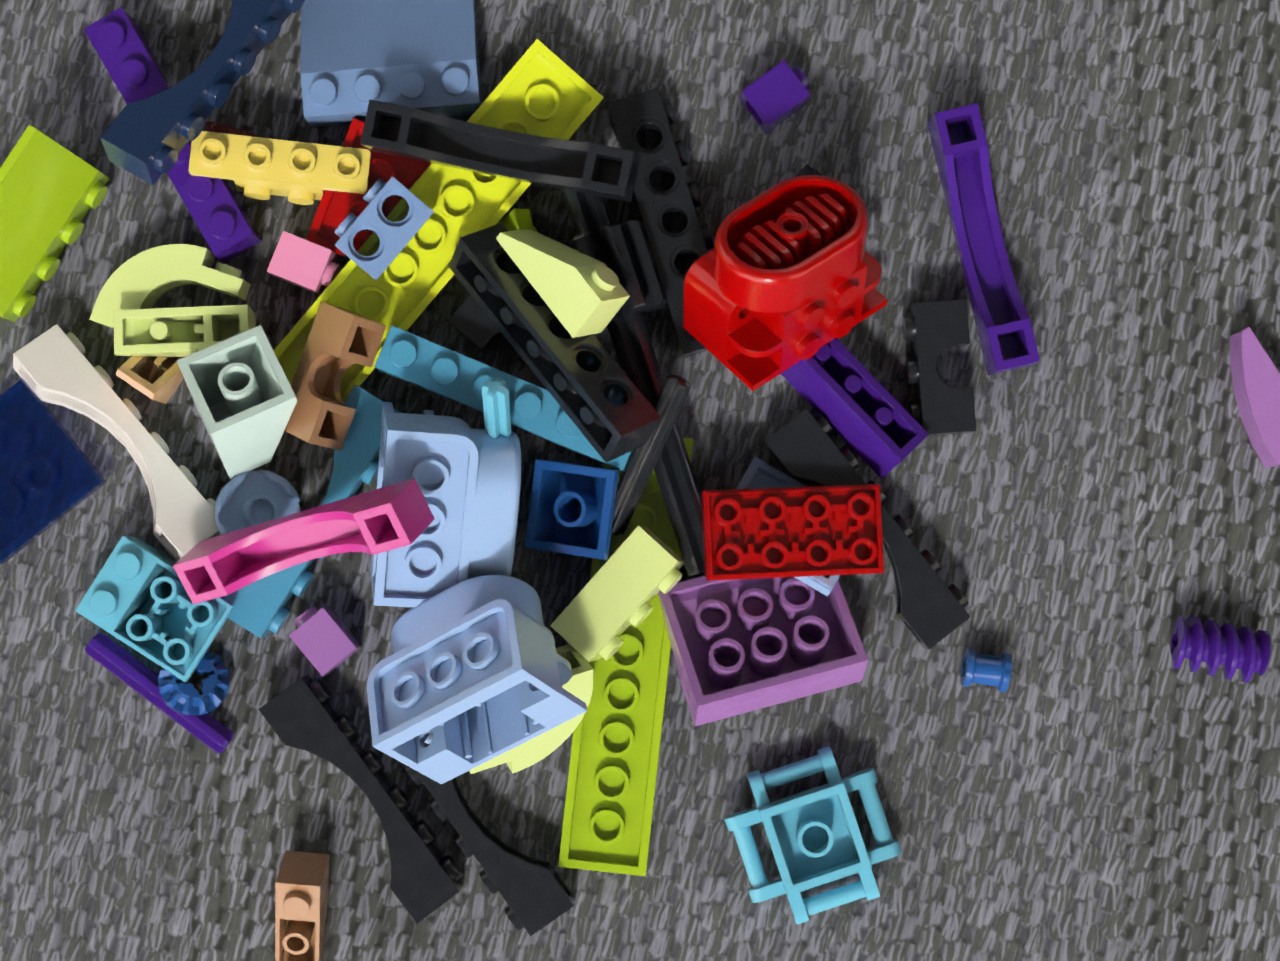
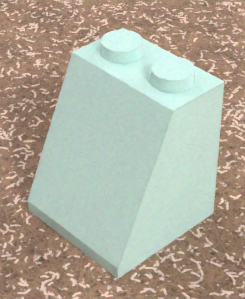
M256 326L177 360L196 408L229 478L232 479L238 474L271 462L297 403V398L262 326Z

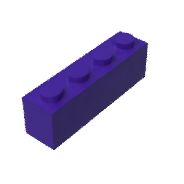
M837 338L821 347L810 359L801 360L781 373L881 479L904 460L929 435Z

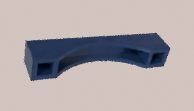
M233 0L231 16L224 34L210 56L193 73L173 87L150 98L127 104L101 135L100 139L109 161L151 185H154L162 174L170 172L176 164L181 150L189 140L193 141L200 135L205 120L215 108H220L226 102L233 85L241 75L245 76L251 71L257 55L266 44H271L275 41L280 33L281 25L292 12L295 13L302 7L305 0Z

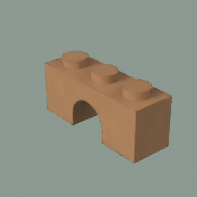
M321 301L291 384V388L297 398V403L284 431L310 444L342 451L356 409L343 402L340 394L341 379L345 371L355 363L372 367L386 325L356 312Z

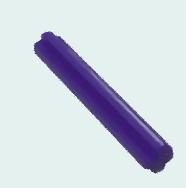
M99 632L88 642L85 648L87 655L215 753H222L230 745L234 738V733L209 713L186 715L172 709L160 694L158 687L159 675L107 635Z

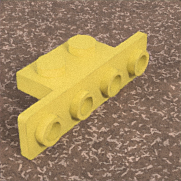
M201 131L200 135L191 142L188 170L193 176L234 180L237 191L244 192L243 195L250 199L269 200L270 195L288 197V201L291 203L312 205L314 200L322 199L325 190L365 194L368 189L371 152L368 149Z

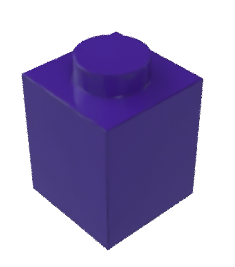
M783 60L742 90L740 101L764 133L767 134L808 103L810 93L807 90L811 86L806 76L797 66L791 69L786 61Z

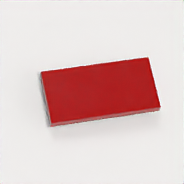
M880 484L709 490L701 492L705 581L884 573Z

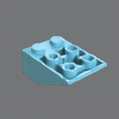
M122 536L75 611L182 681L187 682L235 606L223 597L193 604L173 567L176 563L173 559L138 537Z

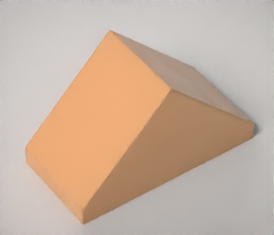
M132 356L117 369L116 375L152 400L167 404L184 379L177 360L184 357Z

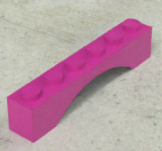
M413 478L202 540L178 560L173 567L192 603L197 604L229 595L273 573L316 558L346 552H365L375 555L411 545L435 518L416 479Z

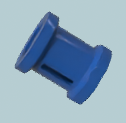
M966 647L960 674L961 686L969 687L971 683L995 686L999 692L1007 691L1011 679L1012 655L1004 653L999 657L976 653L974 648Z

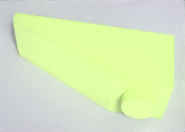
M524 229L500 232L496 238L572 338L601 333L630 297L619 283V278L615 272L603 262L579 253L577 250L536 231Z
M247 304L113 310L114 354L116 356L186 357L256 327L255 312Z

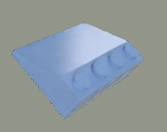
M305 0L301 7L300 75L303 113L306 121L312 128L351 125L353 118L365 123L369 99L411 107L445 117L473 115L483 103L475 1Z

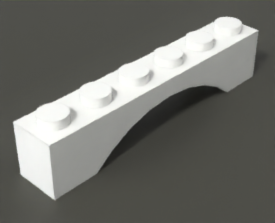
M57 324L13 354L14 370L41 401L64 406L89 417L107 429L125 446L139 466L149 490L153 510V534L176 562L200 541L219 536L220 532L215 522L216 502L212 498L205 500L195 488L198 486V483L188 468L184 465L178 467L167 455L170 450L162 437L156 432L150 434L139 422L142 417L134 404L127 398L121 400L112 390L114 384L107 372L99 365L93 367L84 356L86 351L79 339L71 332L65 334Z

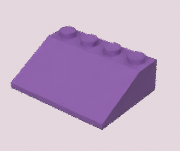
M705 576L679 582L666 594L661 591L658 593L681 686L695 726L863 680L868 657L838 580L828 596L794 577L705 581Z

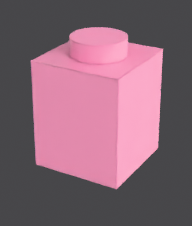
M283 231L267 272L278 279L321 295L325 287H328L339 274L340 265L336 263L338 256L332 250Z

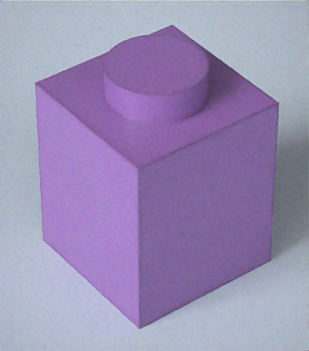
M315 606L310 607L294 621L298 628L289 635L321 676L331 673L362 647L330 606L323 607L319 611Z

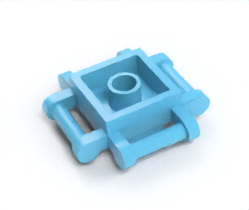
M830 746L817 750L818 755L761 774L759 770L747 773L746 775L757 807L736 812L724 818L728 831H733L751 884L748 892L752 903L762 902L786 894L797 925L809 921L808 916L864 897H866L867 901L880 897L871 865L896 857L902 853L898 839H893L875 786L878 779L874 768L865 769L841 778ZM824 771L827 784L816 786L773 802L769 801L766 790ZM855 790L859 791L876 845L869 849L865 848L847 794ZM760 822L763 823L781 877L773 881H768L750 828L751 825ZM856 873L859 875V881L805 899L801 897L800 892Z

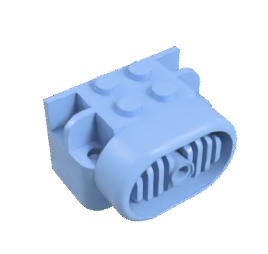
M383 402L376 489L415 478L435 520L411 545L371 555L370 574L373 603L375 606L417 607L424 601L464 580L485 575H511L521 488V447L515 432L511 431L512 434L509 437L499 435L495 439L488 436V431H485V429L470 428L460 418L434 415L433 410H424L423 415L394 413L392 402Z
M485 575L464 580L405 612L396 621L391 632L392 655L377 663L367 680L372 746L440 784L587 711L585 702L562 688L572 677L571 664L556 653L553 634L544 626L541 602L537 592L528 583L504 575Z

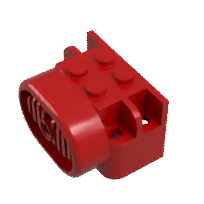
M801 175L783 180L730 212L717 229L715 248L696 260L685 275L683 328L752 391L766 384L799 361L810 359L821 347L835 338L844 337L851 331L853 326L887 305V298L875 289L881 279V265L873 256L865 251L868 211L862 198L850 186L831 177Z

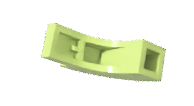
M190 244L161 245L131 257L113 272L101 289L89 320L114 329L113 310L152 309L156 301L164 293L182 285H199L246 301L251 284L241 279L242 271L217 262L215 269H212L215 256L208 248Z
M570 644L556 648V653L568 660L572 669L571 679L562 688L585 702L588 708L593 691L592 666ZM585 712L469 770L470 774L504 763L507 764L512 774L534 765L556 750L573 733Z

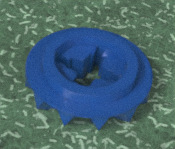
M206 651L196 667L195 673L197 676H208V678L202 680L200 695L192 683H181V679L161 667L158 687L164 701L172 709L186 715H202L216 709L226 698L230 687L229 669H226L221 662L220 655H213Z

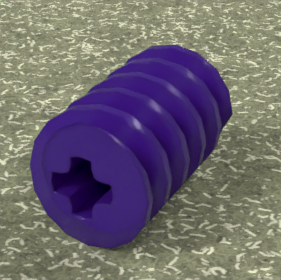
M1181 614L1175 622L1171 637L1170 653L1172 667L1179 669L1184 658L1189 659L1190 672L1196 673L1201 663L1206 662L1207 675L1214 676L1219 665H1222L1225 679L1231 680L1236 669H1240L1241 681L1249 683L1254 672L1262 676L1269 665L1271 654L1270 634L1265 630H1258L1254 633L1251 628L1244 626L1237 630L1233 624L1224 623L1219 627L1216 621L1208 619L1202 624L1199 617L1194 616L1184 620Z

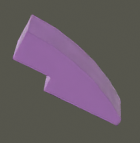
M1247 327L1230 335V366L1233 390L1241 420L1258 457L1265 468L1277 467L1280 465V373L1251 328Z

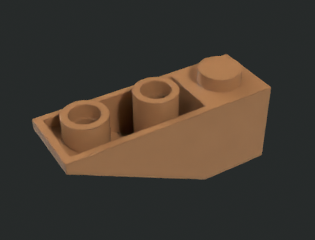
M286 850L275 882V961H322L329 895L330 854Z

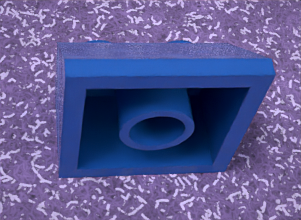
M536 459L525 547L608 560L619 471L593 465Z

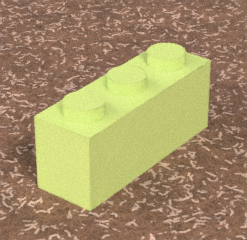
M638 525L550 626L589 662L598 661L601 657L607 661L624 643L620 635L628 626L632 624L636 628L651 613L653 607L649 603L659 591L666 594L678 583L683 575L678 570L684 564V560L649 528Z

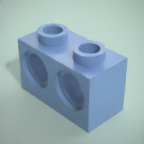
M393 176L387 183L379 178L363 197L369 205L358 217L351 212L334 232L340 237L335 246L375 280L381 276L434 213L433 210ZM395 195L403 197L409 205L408 215L399 222L389 221L384 216L382 210L385 200ZM365 229L374 231L380 239L378 251L371 256L361 255L354 246L355 236L358 232Z

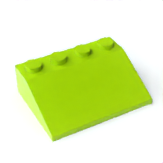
M30 124L0 167V317L12 322H16L18 317H25L33 308L36 302V296L33 294L43 280L48 281L56 273L60 265L58 256L66 244L71 245L79 238L84 228V223L81 221L90 208H97L104 200L108 192V187L105 185L110 179Z

